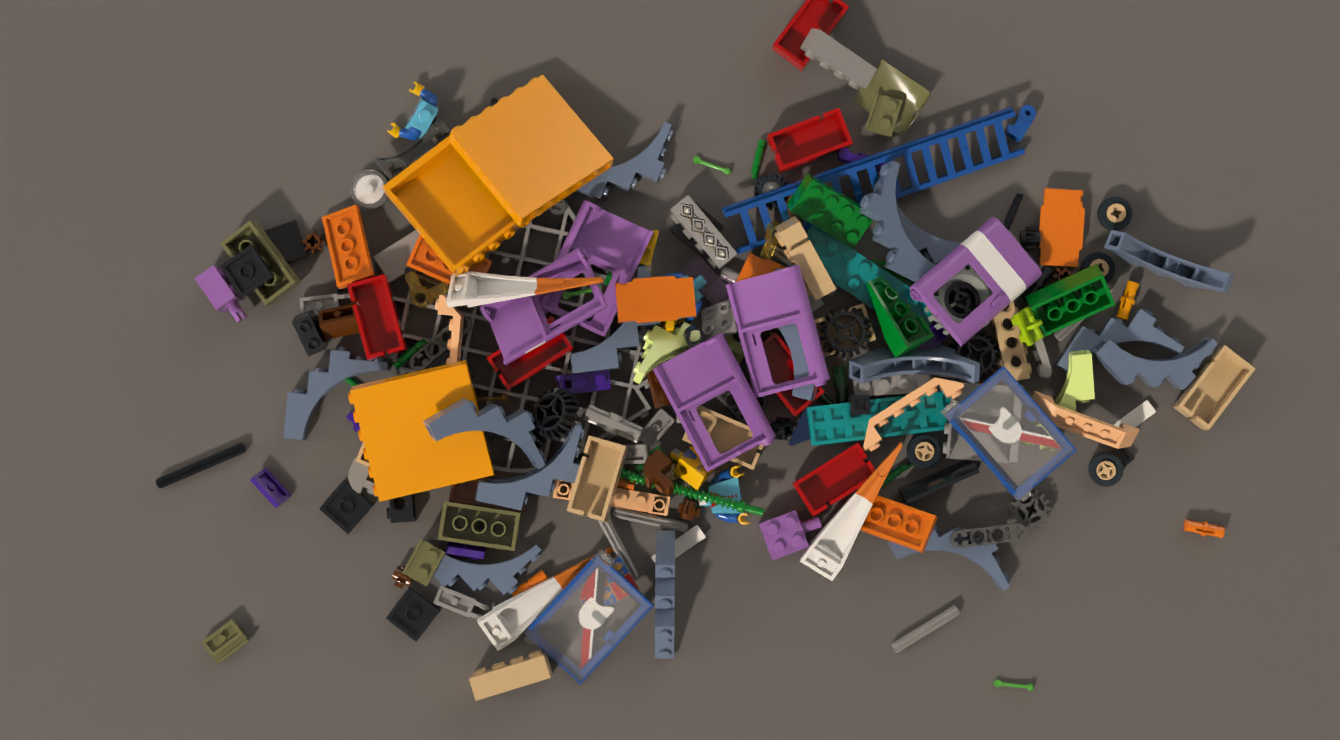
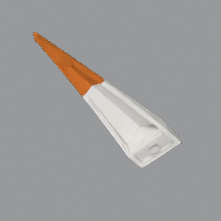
M467 271L465 274H459L457 277L454 274L451 275L446 303L448 307L463 305L474 307L602 283L603 279L601 277L534 278Z
M902 442L896 446L810 542L809 547L801 556L800 562L829 580H834L843 567L869 510L902 448Z
M611 546L598 554L605 558L614 550ZM594 556L504 601L477 619L479 626L497 651L515 641Z

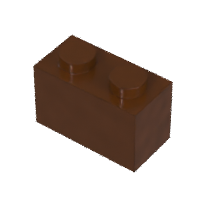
M356 303L318 311L319 326L325 340L360 333L352 306Z

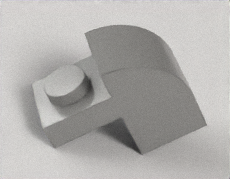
M354 458L348 473L351 487L359 494H363L364 489L367 488L366 492L374 495L373 485L375 483L369 480L368 466L356 462V458Z

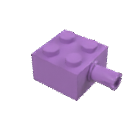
M213 265L194 278L217 311L225 313L229 310L237 323L248 317L238 304L243 299L240 298L221 267Z
M796 510L758 523L772 560L809 547L805 537L806 533L822 527L818 516L803 522L799 521Z

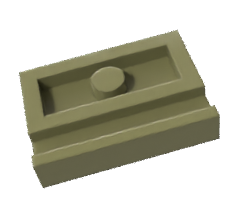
M876 93L865 130L892 138L903 100Z
M420 539L402 573L427 587L446 552Z
M231 619L203 640L201 644L218 665L250 640L245 636V633L236 621Z

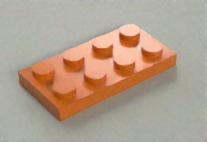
M353 205L323 216L322 221L337 287L342 289L347 287V284L375 277L359 206Z
M419 235L406 266L450 285L453 273L422 236ZM484 258L480 262L472 264L468 271L488 273L493 261Z
M877 495L860 531L924 553L938 517Z

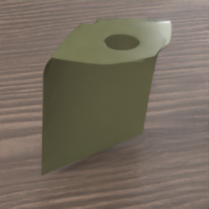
M882 59L875 66L877 71L867 88H859L853 101L870 113L876 93L903 100L894 129L895 133L903 135L921 112L931 93Z

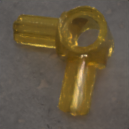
M773 221L766 226V235L764 237L766 242L760 254L765 259H771L776 245H780L776 237L772 235V232L776 230L775 227L780 224L779 222Z
M409 272L405 275V279L412 291L409 293L412 302L419 308L429 306V304L434 303L433 299L448 293L449 289L445 282L428 289L425 286L422 287L416 272ZM419 294L426 295V301L422 304H418L416 300Z

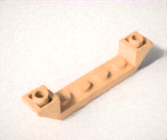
M439 295L435 303V309L438 310V314L453 316V319H450L449 331H452L451 339H448L447 349L450 350V358H447L446 364L461 361L464 315L457 307H448L446 303L447 295Z
M935 377L869 419L863 445L864 450L872 452L881 446L882 438L874 427L878 426V428L886 425L888 418L893 415L895 418L905 412L904 408L907 406L914 407L921 402L920 398L927 394L929 397L937 392L938 386L947 399L950 397L955 399L963 393L961 391L964 389L963 383Z
M1034 391L1031 397L1057 427L1117 449L1130 447L1140 431L1138 428L1125 423H1121L1117 427L1054 403L1052 397Z
M556 479L553 498L570 500L574 483ZM617 488L611 507L667 516L670 497Z

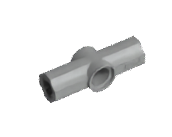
M589 405L583 419L601 427L602 430L616 436L620 435L636 443L643 430V427L629 422L610 411L608 413L592 405Z

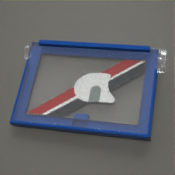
M1004 366L963 401L958 403L955 399L941 411L947 421L1017 501L1028 499L1032 495L1030 490L1077 451Z
M603 549L596 553L524 632L526 635L524 639L531 646L534 644L538 645L580 685L654 607V604L612 566L615 560Z

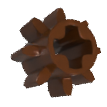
M313 230V234L305 233L307 238L302 240V242L307 246L304 250L309 251L312 249L313 255L316 254V250L323 252L322 246L327 244L322 240L324 234L317 236L316 230ZM315 238L318 243L313 246L310 242L314 241Z
M1064 266L1062 271L1056 268L1055 272L1057 274L1051 276V278L1058 282L1062 280L1060 279L1061 275L1064 274V277H1069L1074 270L1068 271L1067 266Z
M686 499L684 504L679 503L677 512L681 513L680 518L694 521L695 517L699 518L701 508H698L699 503Z
M404 564L403 567L397 566L391 578L395 580L394 586L400 589L404 586L410 587L413 581L412 578L402 573L407 564Z

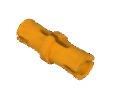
M1127 281L1123 297H1120L1121 303L1116 315L1117 318L1128 321L1131 307L1136 302L1134 298L1140 284Z

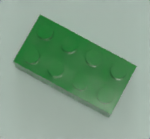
M808 173L786 205L793 214L853 249L873 221V219L859 213L860 204Z
M1097 264L1025 296L1035 319H1041L1043 322L1039 328L1044 337L1116 305Z

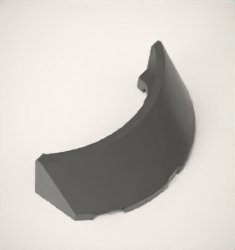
M436 115L426 134L409 150L389 158H376L374 161L391 180L450 135V130L445 122Z

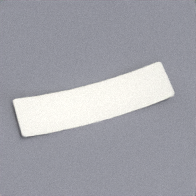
M1146 400L1116 422L1114 426L1119 427L1121 423L1136 427L1156 413V411Z
M698 525L675 540V558L706 537ZM654 554L651 558H652L653 561L655 562V554Z

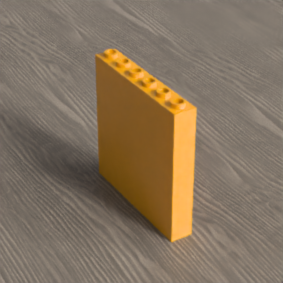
M544 75L532 78L524 87H518L508 97H502L497 104L492 107H486L481 114L470 117L465 124L454 127L450 132V143L519 227L610 169L614 159Z
M450 135L382 186L388 198L456 277L459 274H465L472 264L483 260L485 254L490 250H496L503 240L510 239L515 234V231L520 228L450 143ZM530 221L527 222L526 224H524V225L521 226V227L523 228V227L527 226V225L530 223Z
M467 360L351 387V393H348L349 402L354 404L355 407L353 417L355 423L359 422V439L364 441V458L369 460L370 467H368V473L370 478L374 479L373 492L375 497L378 496L380 502L494 475V467L484 431L455 433L435 441L431 438L423 423L427 418L462 398L472 401L477 408L476 412L479 411Z

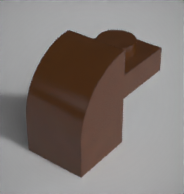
M659 449L654 451L645 461L644 482L648 488L655 484L656 489L660 493L664 492L667 496H670L674 492V483L665 474L671 470L672 461Z

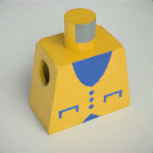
M690 446L685 453L674 448L669 458L677 462L674 469L675 474L696 490L702 486L714 470L706 471L693 446Z

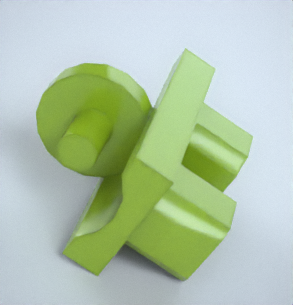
M1030 306L1025 307L1011 317L1012 324L1019 326L1021 331L1019 333L1021 343L1031 346L1044 338L1039 328L1043 322L1041 319H1035Z

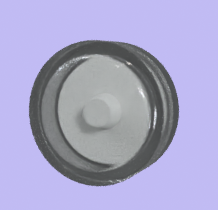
M362 170L351 180V197L363 208H379L388 200V196L382 187L388 181L376 170Z

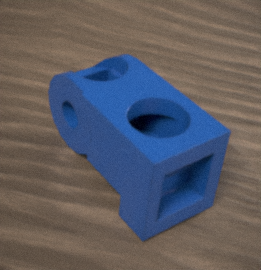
M1031 105L1023 106L1017 113L1015 123L1013 125L1008 124L1005 127V135L1019 143L1035 119V108Z

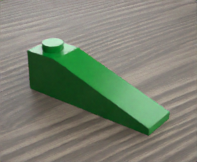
M882 276L866 283L885 341L895 358L934 337L925 319L921 315L917 316L910 309L912 306L908 302L904 303L898 297V292Z

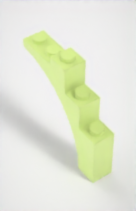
M684 322L681 328L677 327L673 334L657 325L654 326L652 331L648 329L643 338L646 342L643 347L645 351L641 358L644 360L642 363H637L633 371L636 373L633 381L640 384L645 376L657 365L692 348L687 344L683 336L685 329L691 325ZM691 331L690 341L696 342L700 338V331ZM733 334L727 335L725 339L740 365L744 358L742 345L734 339Z
M1089 350L1069 352L1066 379L1058 397L1054 401L1059 406L1076 411V401L1078 403H1087L1090 399H1095L1092 353ZM1037 420L1030 423L1031 425L1042 427ZM1019 441V444H1023V446L1034 445L1033 443ZM1037 445L1044 452L1054 451L1052 447Z

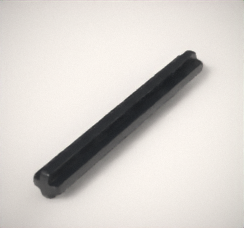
M244 443L234 445L156 479V484L158 488H164L241 455L247 451Z

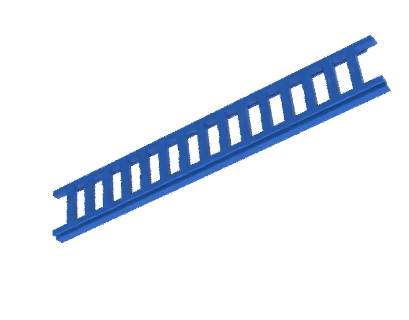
M1008 107L825 171L813 177L823 183L831 181L832 188L842 193L838 178L849 175L856 202L860 204L863 193L857 172L867 168L873 189L879 181L875 165L891 162L900 156L904 158L911 187L901 190L897 177L896 199L1023 155L1025 150L1021 148L1009 152L1001 121L1016 115L1013 108ZM992 124L994 125L1001 153L1000 156L991 158L983 128ZM972 131L976 132L983 162L974 165L965 135ZM955 137L958 138L965 168L955 171L947 140ZM938 143L947 174L937 177L929 146ZM921 149L929 180L919 184L911 153ZM803 179L722 207L725 218L740 213L749 243L735 248L737 254L777 241L766 203L776 200L782 221L785 222L790 219L784 197L794 194ZM757 206L767 237L760 240L756 239L748 214L749 209ZM802 219V227L805 231L809 230L812 224Z

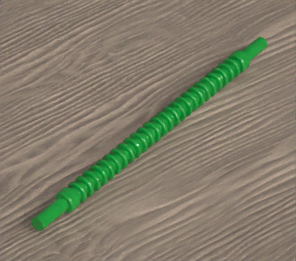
M625 468L622 469L621 480L625 478L626 481L631 480V483L636 481V484L641 483L642 486L645 484L644 476L641 473L636 474L635 471L631 473L630 470L625 471ZM678 483L674 484L673 494L679 493V496L683 494L684 497L689 496L690 499L694 497L695 500L698 498L700 502L705 500V503L709 501L711 505L713 503H716V506L720 504L721 507L727 506V509L731 507L732 510L737 509V512L741 513L745 511L760 516L764 514V508L746 504V501L740 500L738 502L737 499L731 500V497L727 499L726 496L721 497L720 494L716 496L715 493L712 495L709 491L705 493V490L700 492L699 489L694 490L693 487L690 489L689 486L683 487V484L681 486Z

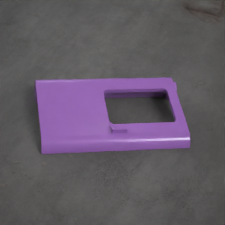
M586 200L583 201L556 260L580 247L582 250H587L591 258L588 260L589 263L612 273V279L604 294L608 307L595 314L591 321L584 320L577 324L605 337L617 312L615 283L631 282L653 231L609 213ZM564 290L549 292L539 298L544 314L547 315L550 312L563 317L569 313L558 307Z

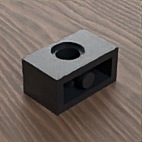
M313 309L295 316L292 324L307 355L311 356L326 350L329 343L324 339L319 321Z
M414 494L401 497L405 501L403 508L396 506L397 498L389 499V508L386 509L387 519H390V523L416 521Z

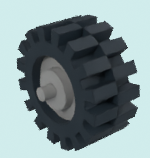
M767 173L766 177L762 175L761 180L758 178L757 184L754 186V195L757 196L785 186L787 181L783 180L781 175L777 177L776 173L773 176L770 173ZM789 196L784 197L785 202H787ZM776 200L766 203V207L771 211L772 208L779 209Z

